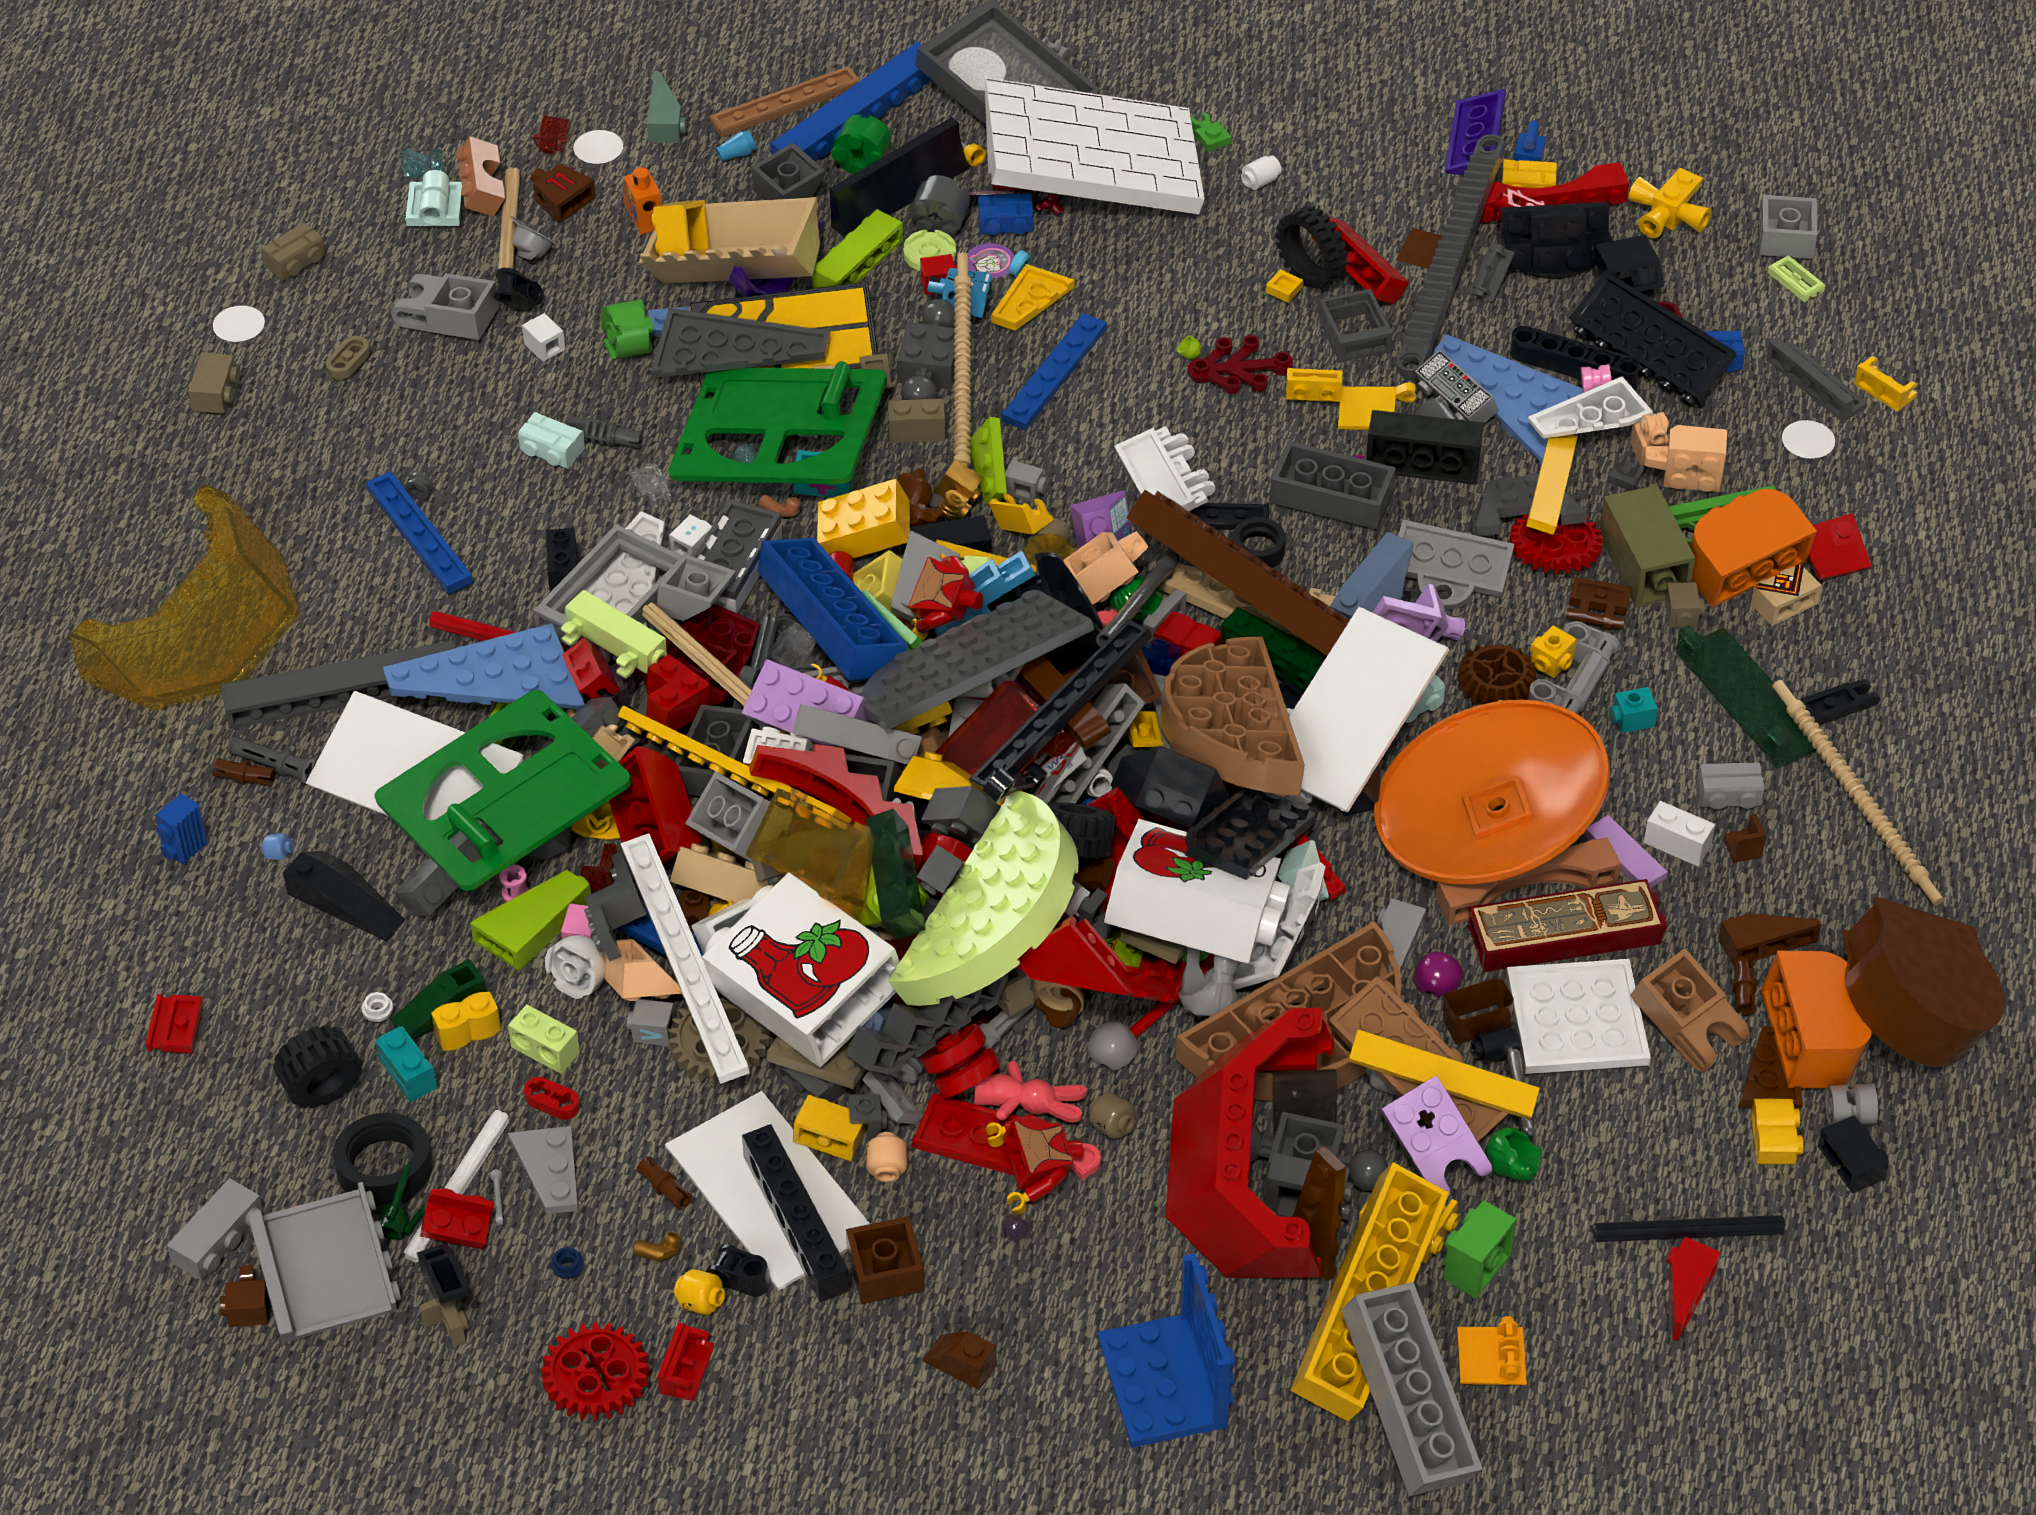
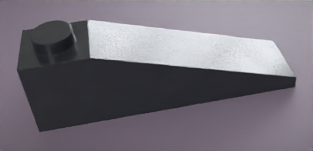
M324 851L300 852L283 872L288 895L386 942L405 921L404 917L346 861Z

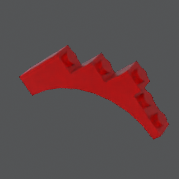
M814 744L812 752L757 745L749 766L751 776L788 784L820 798L852 818L851 821L869 840L867 823L880 838L885 874L915 877L923 857L913 806L911 804L883 801L878 776L849 773L844 748Z

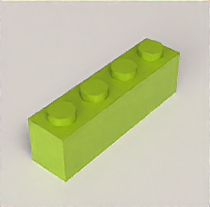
M878 209L874 211L853 232L848 233L841 243L833 247L829 254L820 262L815 263L812 288L858 283L903 242V222Z

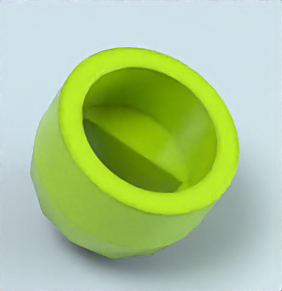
M1189 335L1179 344L1177 352L1186 359H1196L1200 355L1201 344L1192 335Z

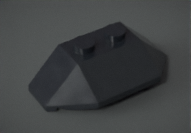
M1161 745L1132 755L1123 756L1110 784L1113 788L1118 787L1133 805L1188 828L1197 825L1204 816L1207 817L1211 814L1215 807L1221 806L1227 798H1231L1216 768Z

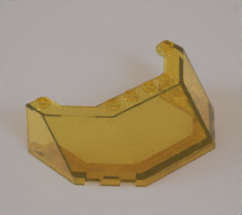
M203 484L194 494L193 502L196 509L206 513L209 527L204 531V536L209 541L212 539L208 545L209 552L156 613L151 617L116 625H108L99 620L89 619L81 622L70 634L81 681L151 711L165 709L164 705L182 702L187 704L205 700V696L221 693L220 685L246 680L300 616L283 554L228 493Z

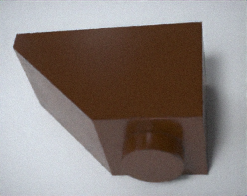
M969 1331L943 1334L935 1341L923 1358V1362L980 1390L997 1366L996 1345Z

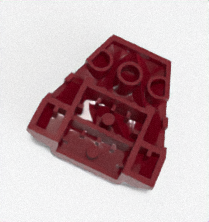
M713 604L710 608L684 620L679 625L739 678L742 668L748 664L761 623ZM660 633L661 636L666 638L667 655L670 654L710 683L709 705L713 706L721 703L730 695L729 692L664 634ZM635 667L634 672L644 676V686L647 688V674Z

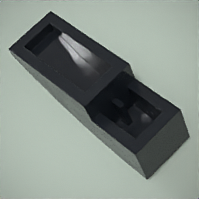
M448 1243L416 1252L423 1278L437 1303L443 1304L472 1294L455 1253L451 1251Z

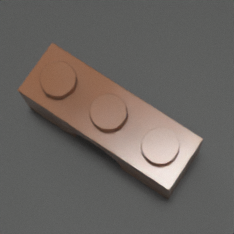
M469 136L464 145H460L456 154V159L459 162V177L462 184L461 195L464 198L465 208L494 216L505 200L503 181L492 177L500 164L498 145Z

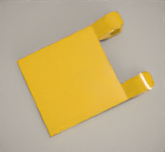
M1407 382L1397 387H1342L1338 429L1369 430L1372 410L1395 412L1396 399L1403 402H1414L1416 400L1415 384Z

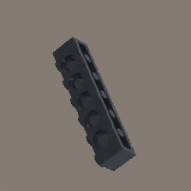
M769 1124L743 1134L744 1159L819 1302L850 1291L848 1268L773 1126Z

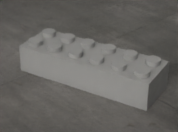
M1414 1282L1355 1295L1341 1311L1408 1496L1468 1482L1483 1468Z

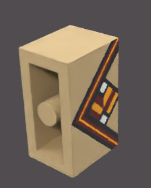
M1798 564L1790 569H1784L1779 574L1767 580H1761L1754 585L1751 605L1773 626L1817 605L1822 585L1801 564Z

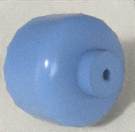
M285 833L267 835L261 845L262 854L266 859L284 860L288 853L293 852L294 843Z

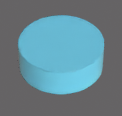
M1020 250L1010 264L1009 274L1017 277L1025 264L1030 265L1031 254Z

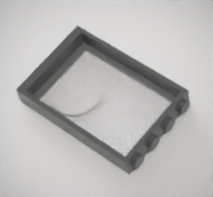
M993 0L986 1L917 48L915 66L985 125L984 82L986 78L1100 95L1101 91Z

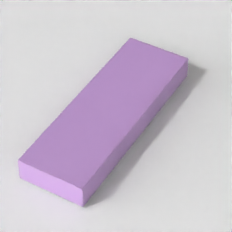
M1609 815L1586 829L1585 836L1589 840L1608 837L1621 862L1620 870L1631 881L1647 879L1650 888L1667 878L1668 872Z

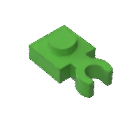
M1206 112L1202 113V121H1197L1194 117H1191L1195 137L1208 152L1231 144L1229 133L1218 121L1211 124L1210 116Z

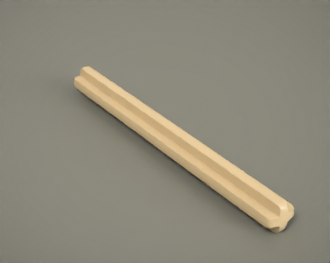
M509 167L505 171V200L503 201L498 269H514L515 246L512 240L517 224L510 217L517 218L520 170L516 167L513 169Z
M650 603L648 606L645 605L643 607L642 615L745 706L752 691L751 688L655 603Z

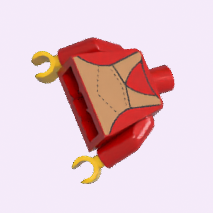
M941 553L939 556L941 562L927 557L908 608L920 618L919 620L912 619L911 624L915 626L912 632L921 640H924L929 630L949 624L951 621L962 620L967 607L978 610L982 606L983 594L974 591L975 583L969 577V570L957 556H946Z
M1032 1114L1007 1121L1005 1126L1002 1127L996 1122H992L986 1127L988 1135L998 1133L987 1139L991 1147H999L1005 1143L1019 1190L1025 1189L1023 1194L1012 1192L1007 1197L1008 1205L1016 1200L1021 1201L1018 1207L1012 1209L1014 1215L1023 1214L1027 1209L1026 1203L1028 1201L1035 1202L1055 1189L1065 1180L1066 1173L1073 1165V1160L1081 1159L1084 1154L1082 1142L1080 1140L1067 1141L1063 1127L1059 1123H1049Z

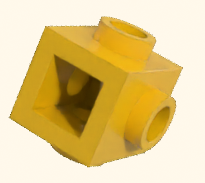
M1553 625L1542 637L1538 636L1533 641L1530 647L1532 652L1531 662L1535 663V668L1538 671L1555 678L1562 670L1566 671L1571 666L1575 658L1577 639Z

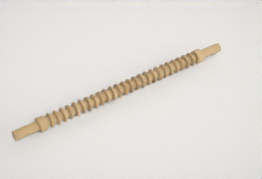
M1782 680L1776 681L1772 687L1787 706L1786 711L1789 716L1794 718L1796 724H1799V729L1803 730L1804 736H1808V741L1813 742L1812 747L1817 748V754L1821 755L1823 761H1826V766L1831 767L1830 771L1835 773V778L1840 779V785L1844 786L1846 792H1849L1850 798H1854L1853 802L1858 804V809L1863 810V816L1867 817L1869 823H1872L1873 829H1877V835L1881 836L1883 842H1886L1887 848H1891L1890 852L1895 855L1897 861H1900V866L1905 867L1904 871L1909 874L1912 883L1920 886L1934 906L1941 904L1944 898L1928 878L1929 872L1927 869L1921 866L1920 860H1916L1915 854H1911V848L1906 847V841H1902V836L1897 835V829L1892 828L1893 824L1888 822L1887 816H1883V810L1878 809L1879 805L1874 803L1873 797H1869V791L1865 790L1863 784H1860L1859 778H1855L1856 774L1851 772V767L1846 766V760L1842 759L1840 753H1837V748L1832 747L1833 743L1828 741V736L1823 735V729H1819V724L1815 722L1814 717L1810 716V712L1806 710L1804 703L1801 700H1796Z

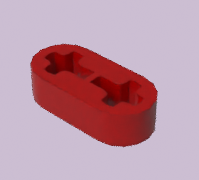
M544 1077L531 1078L524 1085L525 1101L531 1107L562 1120L574 1118L579 1113V1096L572 1089ZM533 1091L539 1092L536 1096L533 1095ZM567 1101H571V1105L566 1104L564 1107H560V1103L565 1104Z

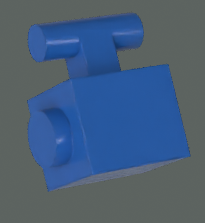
M1532 120L1529 122L1526 133L1520 132L1514 154L1515 161L1542 162L1546 136L1537 135L1539 128L1537 121Z

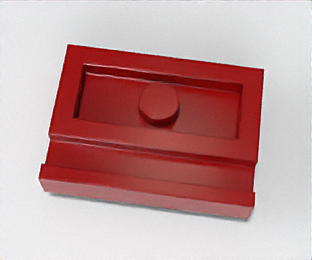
M157 994L146 1040L147 1051L161 1049V1052L192 1053L204 1004L202 996L171 995V997H162V994Z

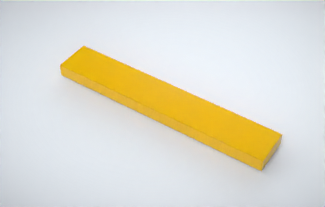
M1570 434L1547 439L1526 524L1527 527L1554 535L1578 436Z
M1359 1029L1355 1034L1348 1062L1420 1085L1437 1075L1448 1094L1528 1120L1532 1117L1540 1089L1524 1082Z

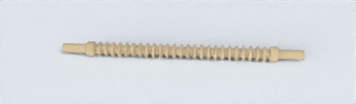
M962 252L957 255V276L954 279V292L956 294L954 297L956 301L954 303L956 307L954 310L956 314L954 316V326L956 327L954 329L956 334L954 336V346L956 347L954 349V366L956 367L954 369V386L956 387L954 389L956 394L954 395V420L956 421L954 422V460H958L969 468L971 465V450L969 449L971 447L969 442L971 440V430L969 429L971 427L969 422L971 420L969 415L971 413V396L969 395L971 393L969 388L971 386V369L969 368L971 366V349L969 348L971 346V278L968 276V254Z

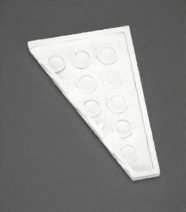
M642 511L625 528L650 541L657 542L660 546L663 544L665 533L664 521ZM619 549L573 599L584 589L624 614H627L654 586L658 568ZM565 607L560 611V613H562V614H564V615H565ZM615 655L612 659L616 661L618 657Z

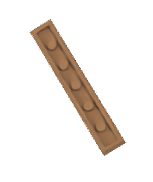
M847 66L710 116V123L719 135L724 137L838 96L860 82V80L851 68Z

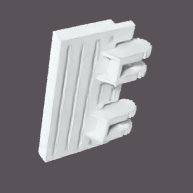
M1166 426L1156 431L1154 428H1151L1114 446L1140 496L1144 490L1155 495L1156 491H1159L1183 506L1187 511H1190L1207 503V496H1210L1216 490L1214 483L1210 480L1208 481L1209 474L1206 470L1200 469L1196 472H1191L1186 461L1194 456L1195 450L1192 445L1187 444L1188 438L1183 433L1171 436Z

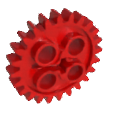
M1528 514L1522 515V519L1516 518L1515 525L1511 526L1509 543L1514 544L1513 552H1516L1515 558H1523V565L1532 563L1533 570L1543 567V572L1547 573L1549 569H1553L1556 575L1559 574L1560 570L1570 574L1572 568L1581 572L1582 566L1589 568L1591 562H1597V557L1601 555L1603 542L1601 529H1596V522L1588 523L1589 516H1587V522L1561 525L1558 518L1554 535L1527 527Z
M594 1322L592 1330H587L584 1324H580L579 1333L576 1334L569 1328V1338L565 1339L557 1336L558 1347L549 1345V1356H543L544 1367L541 1368L544 1391H547L548 1400H555L557 1410L566 1406L567 1416L570 1417L578 1411L581 1421H583L587 1413L592 1414L593 1421H597L599 1413H604L605 1417L610 1419L612 1410L615 1409L622 1415L623 1404L633 1407V1396H643L642 1387L648 1385L647 1375L650 1374L647 1352H643L642 1342L635 1343L633 1333L624 1337L622 1326L613 1332L611 1330V1323H607L604 1329H599L598 1323ZM581 1351L586 1352V1354L588 1355L592 1368H589L588 1359L586 1356H584V1354ZM598 1374H601L602 1382L607 1387L609 1392L605 1391V1389L603 1388ZM622 1374V1376L613 1377L614 1375ZM593 1389L591 1392H584L585 1390Z

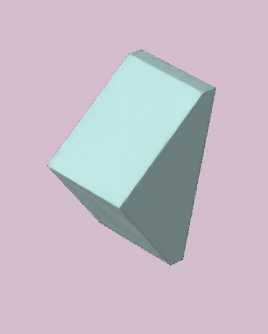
M1310 840L1286 851L1277 876L1282 883L1291 885L1290 889L1294 888L1298 869L1320 863L1315 841ZM1324 878L1319 902L1329 898Z

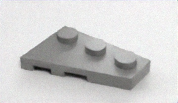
M910 530L891 603V613L912 622V619L919 620L920 618L908 608L927 557L941 562L939 557L941 553L946 556H957L959 559L960 554Z
M571 1126L508 1133V1139L515 1149L545 1213L578 1211Z

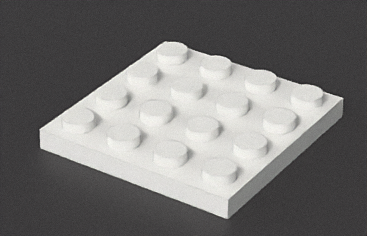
M1629 959L1507 967L1506 977L1509 991L1514 998L1513 1013L1525 1074L1650 1065L1651 1057L1640 1007L1630 996L1636 987Z

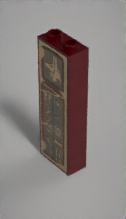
M1647 879L1469 907L1467 924L1483 972L1659 945L1662 942L1663 932L1667 931L1665 915L1660 914L1658 910L1657 893L1655 890H1651Z

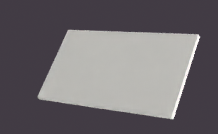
M1358 607L1289 716L1305 764L1301 790L1348 813L1446 657L1449 648L1367 611L1365 608Z
M354 691L306 784L388 816L377 805L374 798L375 792L465 732ZM494 743L483 746L479 750V753L503 774L520 765L524 759L523 754ZM451 767L432 788L425 804V819L434 820L447 812L451 804H460L483 787L463 767Z
M760 1091L665 1144V1148L747 1252L760 1255L766 1260L769 1279L779 1291L802 1278L805 1274L744 1159L743 1134L769 1124L773 1126L840 1255L847 1252L846 1229L870 1223L810 1149L792 1142V1127L766 1095Z

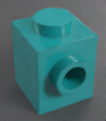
M1649 687L1615 693L1613 706H1610L1609 711L1612 722L1618 724L1621 733L1655 727L1658 707Z

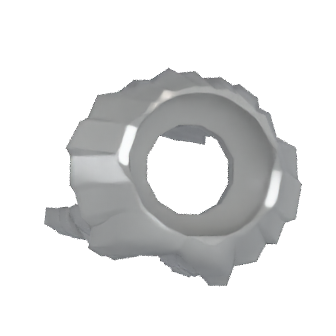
M1187 946L1182 987L1178 993L1185 1013L1188 1012L1196 1016H1212L1240 1000L1241 998L1232 985L1233 974L1240 961L1215 954L1214 966L1203 975L1199 966L1201 950Z

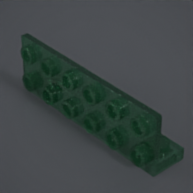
M1690 625L1679 630L1676 653L1777 768L1817 751V748L1812 747L1813 742L1808 741V736L1803 735V730H1800L1798 727L1799 724H1796L1794 718H1791L1787 713V706L1772 687L1774 682L1725 628H1721L1703 637L1697 634Z

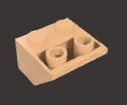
M634 939L616 940L621 957L609 961L604 951L606 965L604 979L623 999L637 1001L641 997L646 996L668 998L671 994H681L678 983Z

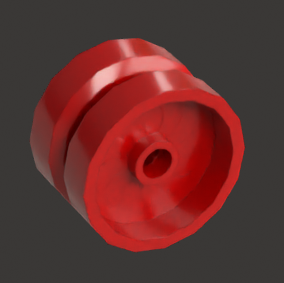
M969 1024L953 1034H947L936 1041L937 1045L920 1055L919 1060L928 1074H937L933 1084L941 1097H951L973 1087L999 1067L1001 1061L994 1049L983 1047L987 1037L979 1024Z

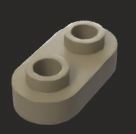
M362 336L346 338L327 358V374L336 380L349 378L369 357L370 348L368 340Z

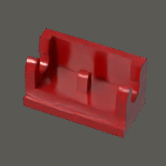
M585 637L562 654L576 687L581 694L585 693L590 698H601L597 694L599 689L605 688L607 692L613 695L620 690L603 654Z
M677 1323L657 1375L660 1394L690 1401L695 1400L714 1349V1343L707 1341L709 1337L707 1331L686 1326L684 1323Z

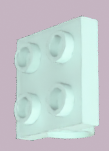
M439 170L426 172L422 182H410L405 218L406 226H460L463 202L461 182H450L447 174Z

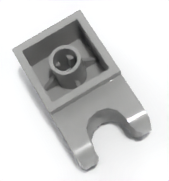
M447 273L443 277L416 274L408 283L411 298L399 299L391 310V316L394 322L403 328L479 340L500 307L499 301L493 297L494 291L497 290L496 282ZM402 312H404V313H411V314H413V315H412V316H406V315H404Z

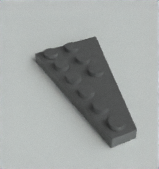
M669 308L652 365L651 378L825 359L830 341V331Z

